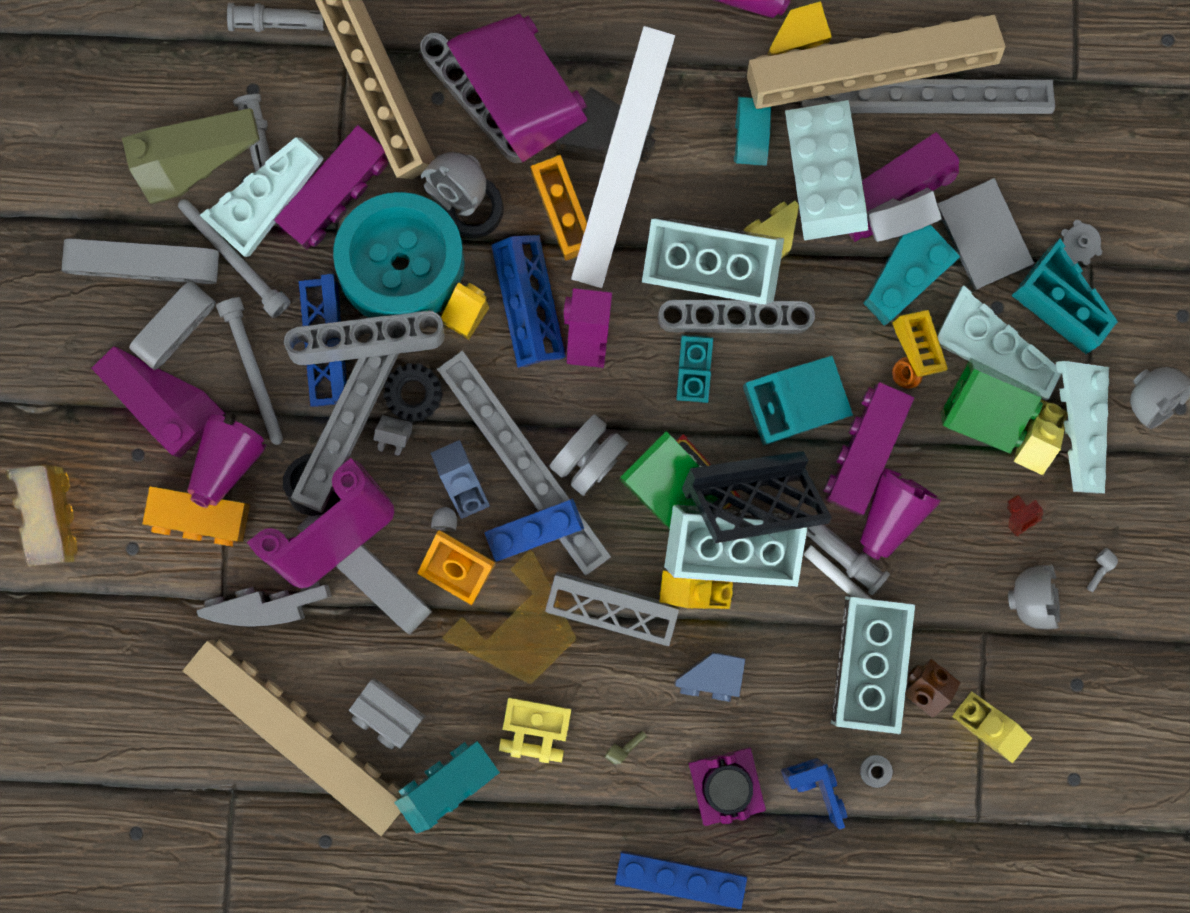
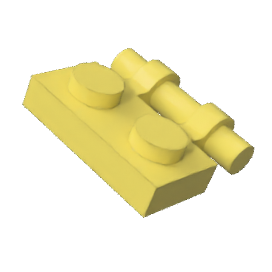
M509 697L502 730L515 732L514 741L501 738L499 751L511 753V757L520 758L523 755L539 758V762L549 764V760L562 763L564 750L551 747L553 739L566 741L571 708ZM524 735L543 737L542 746L523 743Z

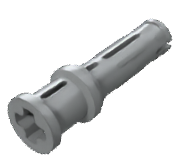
M229 2L227 7L229 31H234L235 28L255 29L256 32L264 31L265 28L324 31L325 21L320 10L265 8L261 3H256L255 6H235L234 2Z
M249 94L234 99L233 104L234 107H238V111L249 108L253 109L260 140L249 148L256 172L271 158L265 134L268 123L267 120H263L259 104L262 100L261 95Z
M825 525L807 527L806 535L847 569V576L850 578L855 577L869 589L868 593L871 596L889 577L890 573L887 571L882 572L868 560L869 556L866 553L858 554Z

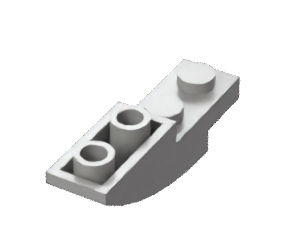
M317 581L308 588H300L301 592L289 595L288 590L269 595L271 601L267 602L264 591L255 592L254 587L235 592L236 598L224 602L223 596L205 601L206 608L197 610L198 617L228 625L268 626L304 619L303 605L332 597L329 585L320 586L319 581Z

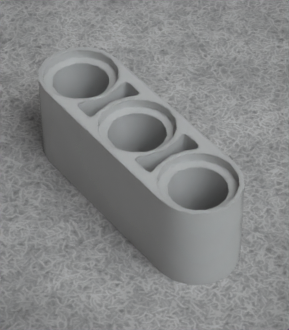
M193 281L187 282L130 344V350L153 370L158 369L209 315L216 302Z

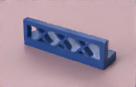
M513 236L492 244L491 247L517 367H527L543 361L566 358L540 236ZM522 244H530L533 255L531 261L524 255ZM531 274L538 279V291L531 287L529 279ZM538 305L545 311L546 319L544 322L537 316L536 309ZM545 336L551 340L554 353H545L543 344Z
M334 274L321 275V279L299 281L303 326H310L318 315L325 319V324L342 322L338 279ZM322 287L323 302L318 308L308 301L307 288ZM309 307L314 310V313L310 317ZM331 338L327 341L326 346L334 347L339 344L341 339ZM345 360L329 362L324 370H321L315 364L307 365L311 407L337 404L347 383ZM315 369L321 373L317 379H315ZM326 377L331 381L332 398L317 399L316 387Z

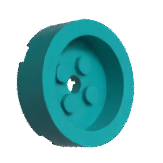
M386 193L373 197L357 206L341 224L333 247L334 265L342 290L349 302L368 318L422 311H433L438 314L446 308L458 283H461L462 276H464L465 262L462 241L455 222L437 203L413 193ZM397 256L410 260L408 267L403 270H396L392 267V263L396 260Z

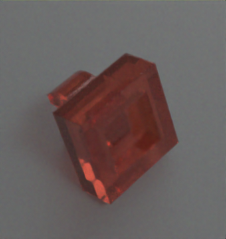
M1019 495L1007 501L1009 505L1007 509L1012 515L1009 517L1008 527L1016 537L1042 520L1043 509L1036 500L1027 506Z

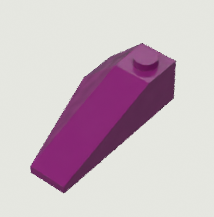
M115 346L91 368L172 456L181 458L202 438L205 423L210 415L224 416L226 414L204 391L160 369L153 370L143 360Z

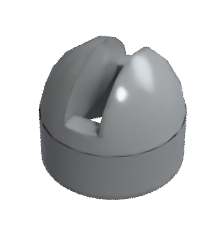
M448 507L436 510L432 517L431 528L448 532L456 531L457 517L455 512Z

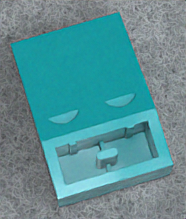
M833 356L779 371L746 382L742 386L763 446L853 416Z

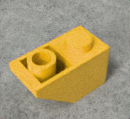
M821 1L790 10L767 55H779L794 49L806 50L816 48L822 44H829L832 36Z
M458 283L441 316L443 324L469 340L489 310L486 301L487 297L484 296L485 293L471 283H468L466 287Z
M663 571L659 602L683 608L730 609L733 582L674 578L669 571Z

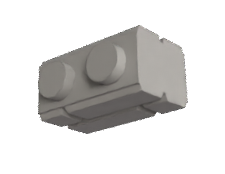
M373 678L349 709L354 714L351 718L353 722L365 730L370 726L380 734L377 739L390 749H393L395 746L401 749L425 717L423 713L376 678Z

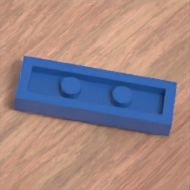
M572 498L487 530L484 534L495 562L578 532L584 529V525Z

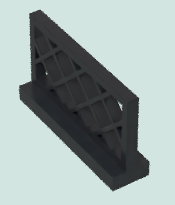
M804 451L690 468L682 486L686 499L693 498L714 543L829 524L832 519L805 468L809 460ZM800 480L805 489L804 493L787 485V482ZM770 486L779 492L774 497L758 488ZM741 490L751 496L748 502L730 494V492ZM784 493L798 500L797 507L780 500L781 494ZM713 495L722 501L718 507L706 501L704 496ZM755 497L771 505L769 512L752 505L753 498ZM725 502L743 510L740 517L722 509ZM802 503L814 508L818 515L812 516L800 510ZM774 508H777L792 517L789 520H782L772 515ZM747 512L764 522L760 525H753L743 518ZM717 517L735 525L734 529L721 531L716 522Z

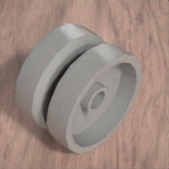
M595 414L577 431L549 466L562 478L570 474L578 465L580 470L573 477L571 486L582 496L596 482L599 483L617 463V457L629 444L617 433L611 434L601 445L598 444V440L606 431L607 424Z

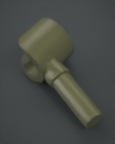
M641 731L625 744L623 748L614 743L605 754V758L612 764L622 763L628 756V753L642 742L647 735Z

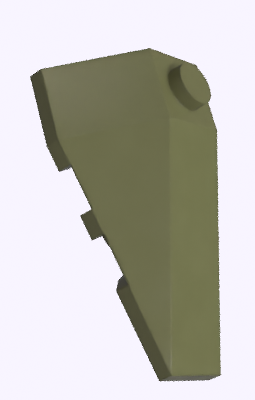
M251 108L154 128L122 138L128 168L150 204H157L182 196L196 182L206 179L213 174L212 171L227 160L231 161L260 140L254 112Z

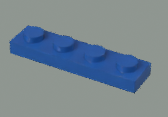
M624 851L620 853L615 885L736 909H742L747 882L746 875Z

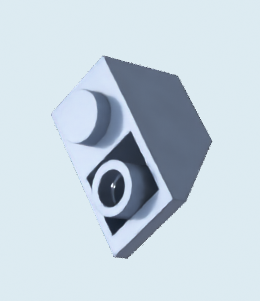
M460 440L431 452L438 474L461 519L490 506Z
M711 652L676 677L674 685L681 688V694L699 696L700 691L712 693V699L731 702V696H740L745 658Z

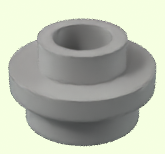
M869 756L861 764V778L871 787H883L892 778V766L883 756ZM875 766L882 768V774L879 777H873L871 774V770Z

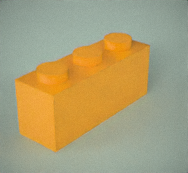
M559 155L532 165L531 173L563 257L567 261L578 257L587 222L562 157Z
M149 487L142 524L152 526L151 532L170 535L171 530L183 532L182 538L202 541V536L205 535L215 537L214 544L233 547L234 541L243 542L250 504L222 499L216 506L209 505L208 508H204L190 500L192 495L189 493Z

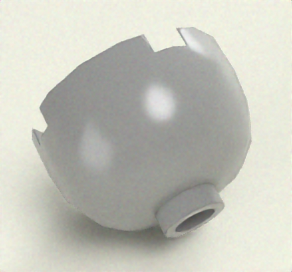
M447 152L438 155L421 174V178L425 177L427 180L423 186L428 194L448 211L452 206L461 210L457 215H471L481 203L486 193L487 185L484 172L479 161L471 155L458 152Z
M1159 367L1151 372L1145 369L1133 381L1136 386L1132 390L1130 404L1139 421L1147 428L1154 429L1175 413L1172 410L1179 403L1183 406L1190 398V378L1180 370L1172 367Z
M1052 564L1038 565L1024 570L1017 577L1014 590L1008 591L1010 609H1016L1019 619L1027 626L1035 629L1059 628L1058 588H1055V584H1051V579H1056Z

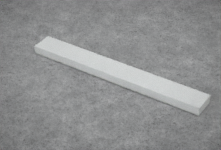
M643 27L572 274V280L599 288L603 287L675 35Z

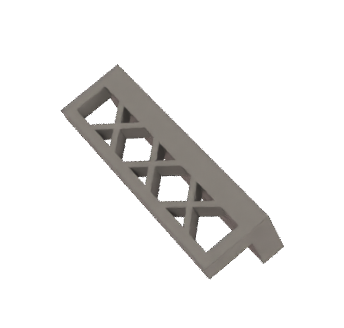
M556 572L545 612L669 646L679 607L660 603L655 598ZM558 589L572 593L577 604L567 610L554 607ZM578 595L585 596L588 598L581 601ZM594 599L603 602L608 613L599 618L590 617L583 605ZM608 603L619 607L612 610ZM580 608L583 614H579L573 611ZM624 608H628L635 612L639 621L629 627L622 626L614 614ZM639 612L649 614V616L643 619ZM611 616L614 623L604 620ZM655 617L669 620L665 637L651 634L646 622ZM640 625H642L643 628H644V630H645V632H644V631L637 630V629H635V628H637V627H639Z

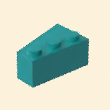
M931 225L901 235L863 304L885 326L960 256Z
M1058 239L1044 252L1011 296L1083 353L1087 354L1101 345L1118 321L1096 289H1092L1081 274L1083 270L1078 263L1074 264L1064 249L1066 247L1061 239Z
M478 741L469 746L466 742H463L450 752L452 759L444 765L439 760L424 771L427 776L418 784L413 780L398 791L401 797L394 803L416 834L432 828L438 823L437 820L446 813L452 812L459 806L458 804L473 795L500 773Z

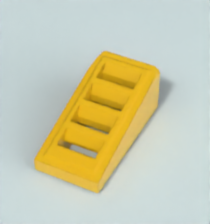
M929 310L901 315L892 322L896 335L917 377L943 372L948 369ZM917 327L918 331L912 332L911 328ZM922 337L924 342L916 343L915 338ZM927 348L929 353L925 354L919 353V349ZM933 359L935 364L924 366L922 361Z

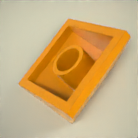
M439 530L417 574L472 605L497 562Z

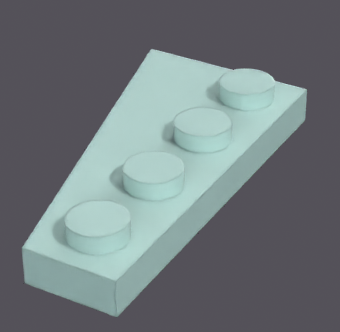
M295 137L268 159L263 167L247 176L242 184L232 192L226 193L219 199L220 201L211 209H206L200 216L244 257L251 256L276 223L274 219L301 190L324 158L302 138Z
M963 285L937 333L940 346L968 361L971 357L1039 391L1042 399L1048 400L1062 373H1057L1056 365L1032 344L1027 343L1017 334L1018 332L1009 324H1005L993 313V310L985 303L982 304Z
M1058 361L1056 362L1057 373H1062L1064 388L1059 389L1061 402H1066L1068 420L1064 421L1065 434L1069 435L1072 442V448L1068 450L1073 492L1105 493L1109 367Z

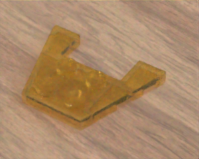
M530 549L510 570L533 594L487 640L464 617L442 639L532 684L577 638L567 618L545 612L551 586L534 552ZM555 598L554 607L561 608L557 598Z

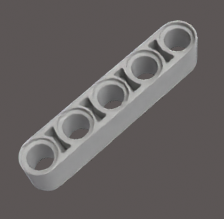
M439 33L426 35L420 44L422 57L426 65L504 157L512 163H522L518 155L508 149L509 142L500 128L494 129L488 126V121L492 116L483 101L476 105L467 101L472 93H476V90L464 73L463 77L456 81L450 80L447 77L448 73L453 69L463 71L446 44L448 40ZM434 45L444 48L442 54L437 57L427 54L429 48Z
M65 239L61 271L74 275L173 282L193 281L194 283L216 284L219 251L197 247Z
M669 300L663 303L658 313L659 325L668 332L798 334L806 331L815 319V312L812 306L802 301H774L764 305L739 300ZM667 309H676L681 314V320L675 324L668 323L664 319V312ZM700 309H707L712 314V322L701 324L696 319V312ZM733 309L741 311L744 315V322L738 325L732 324L727 317L728 311ZM762 310L772 311L776 318L775 323L772 325L762 323L759 313ZM794 310H801L806 314L807 322L805 325H796L792 321L791 313Z
M422 311L296 327L286 333L284 345L290 359L298 365H311L438 348L443 343L445 332L442 319L437 313ZM427 326L437 328V331L433 334L426 335L422 333V330ZM395 330L405 332L404 336L398 339L391 338L390 334ZM363 334L373 335L369 342L361 343L357 341ZM331 338L341 339L339 344L334 347L325 345ZM299 342L308 343L304 350H293L294 346Z
M308 515L297 529L302 532L322 515ZM361 545L336 566L409 635L432 612L411 589L364 545Z

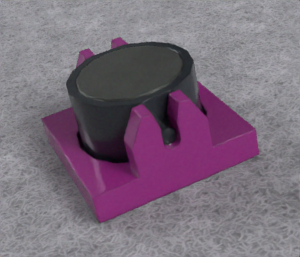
M750 747L688 762L704 826L719 822L729 824L735 819L746 820L752 814L766 811Z

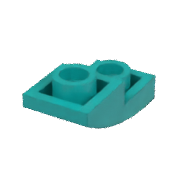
M738 97L734 162L736 164L767 166L771 107L756 109L752 97Z
M681 334L676 400L708 403L713 337Z

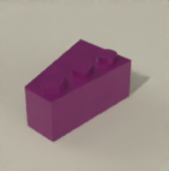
M573 288L572 297L566 296L564 324L569 325L567 364L604 368L612 301L611 292Z

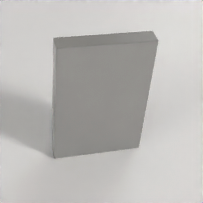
M995 178L937 204L942 221L960 256V260L974 290H978L1034 264Z

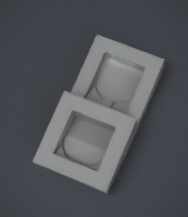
M929 188L901 201L893 198L867 211V218L874 239L877 242L916 231L942 219L934 192Z

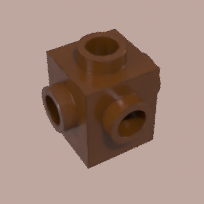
M930 659L922 667L917 664L907 675L909 683L906 686L905 696L933 718L952 702L961 682L933 659Z

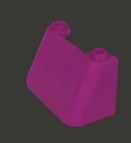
M518 13L457 35L446 44L503 135L521 161L524 162L588 119L582 111L587 105L577 90L572 93L570 92L534 36L539 32L529 15L523 18Z
M352 458L341 465L332 477V486L342 500L299 535L287 539L281 531L268 528L260 531L247 542L259 558L295 587L308 588L314 585L393 519L395 511L392 501L363 465Z

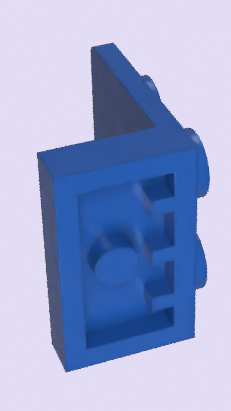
M814 758L781 769L784 782L791 790L797 788L798 792H804L815 788V782L818 781L831 822L839 830L845 828L843 819L848 818L842 799H839L837 794H834L833 787L837 786V781L831 767L829 768L827 764H823L818 758Z

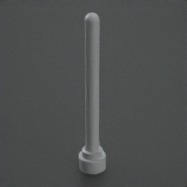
M187 199L179 201L178 208L263 298V309L272 318L282 314L291 303L289 298L283 292H278L276 289L271 290L230 244L200 216L201 213Z
M235 297L222 301L216 305L220 318H224L225 322L230 324L270 440L273 444L279 445L283 441V436L241 320L244 317L242 311L245 310L241 298Z

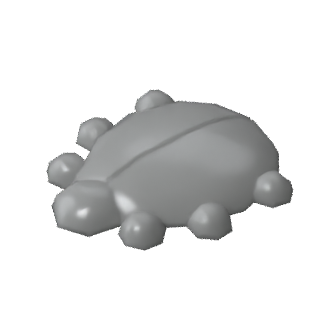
M1075 220L1073 222L1074 227L1070 228V230L1064 229L1061 232V235L1064 237L1062 242L1066 246L1064 249L1074 264L1082 261L1084 265H1088L1090 258L1094 255H1102L1103 251L1100 248L1101 238L1093 226L1084 224L1080 220Z

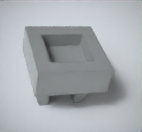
M382 415L374 435V440L379 441L378 450L383 452L386 443L392 444L396 447L395 455L399 456L411 435L413 422Z

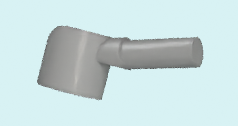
M1104 548L1095 557V560L1101 567L1097 570L1086 588L1091 592H1094L1103 576L1118 564L1117 557L1108 548Z

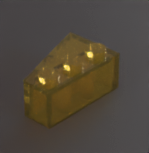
M45 464L6 470L8 480L15 479L18 497L12 500L14 509L21 508L23 527L19 528L27 567L74 562V555L77 554V542L75 537L71 536L70 523L73 522V510L71 505L67 504L66 491H69L70 488L67 473H63L62 467Z

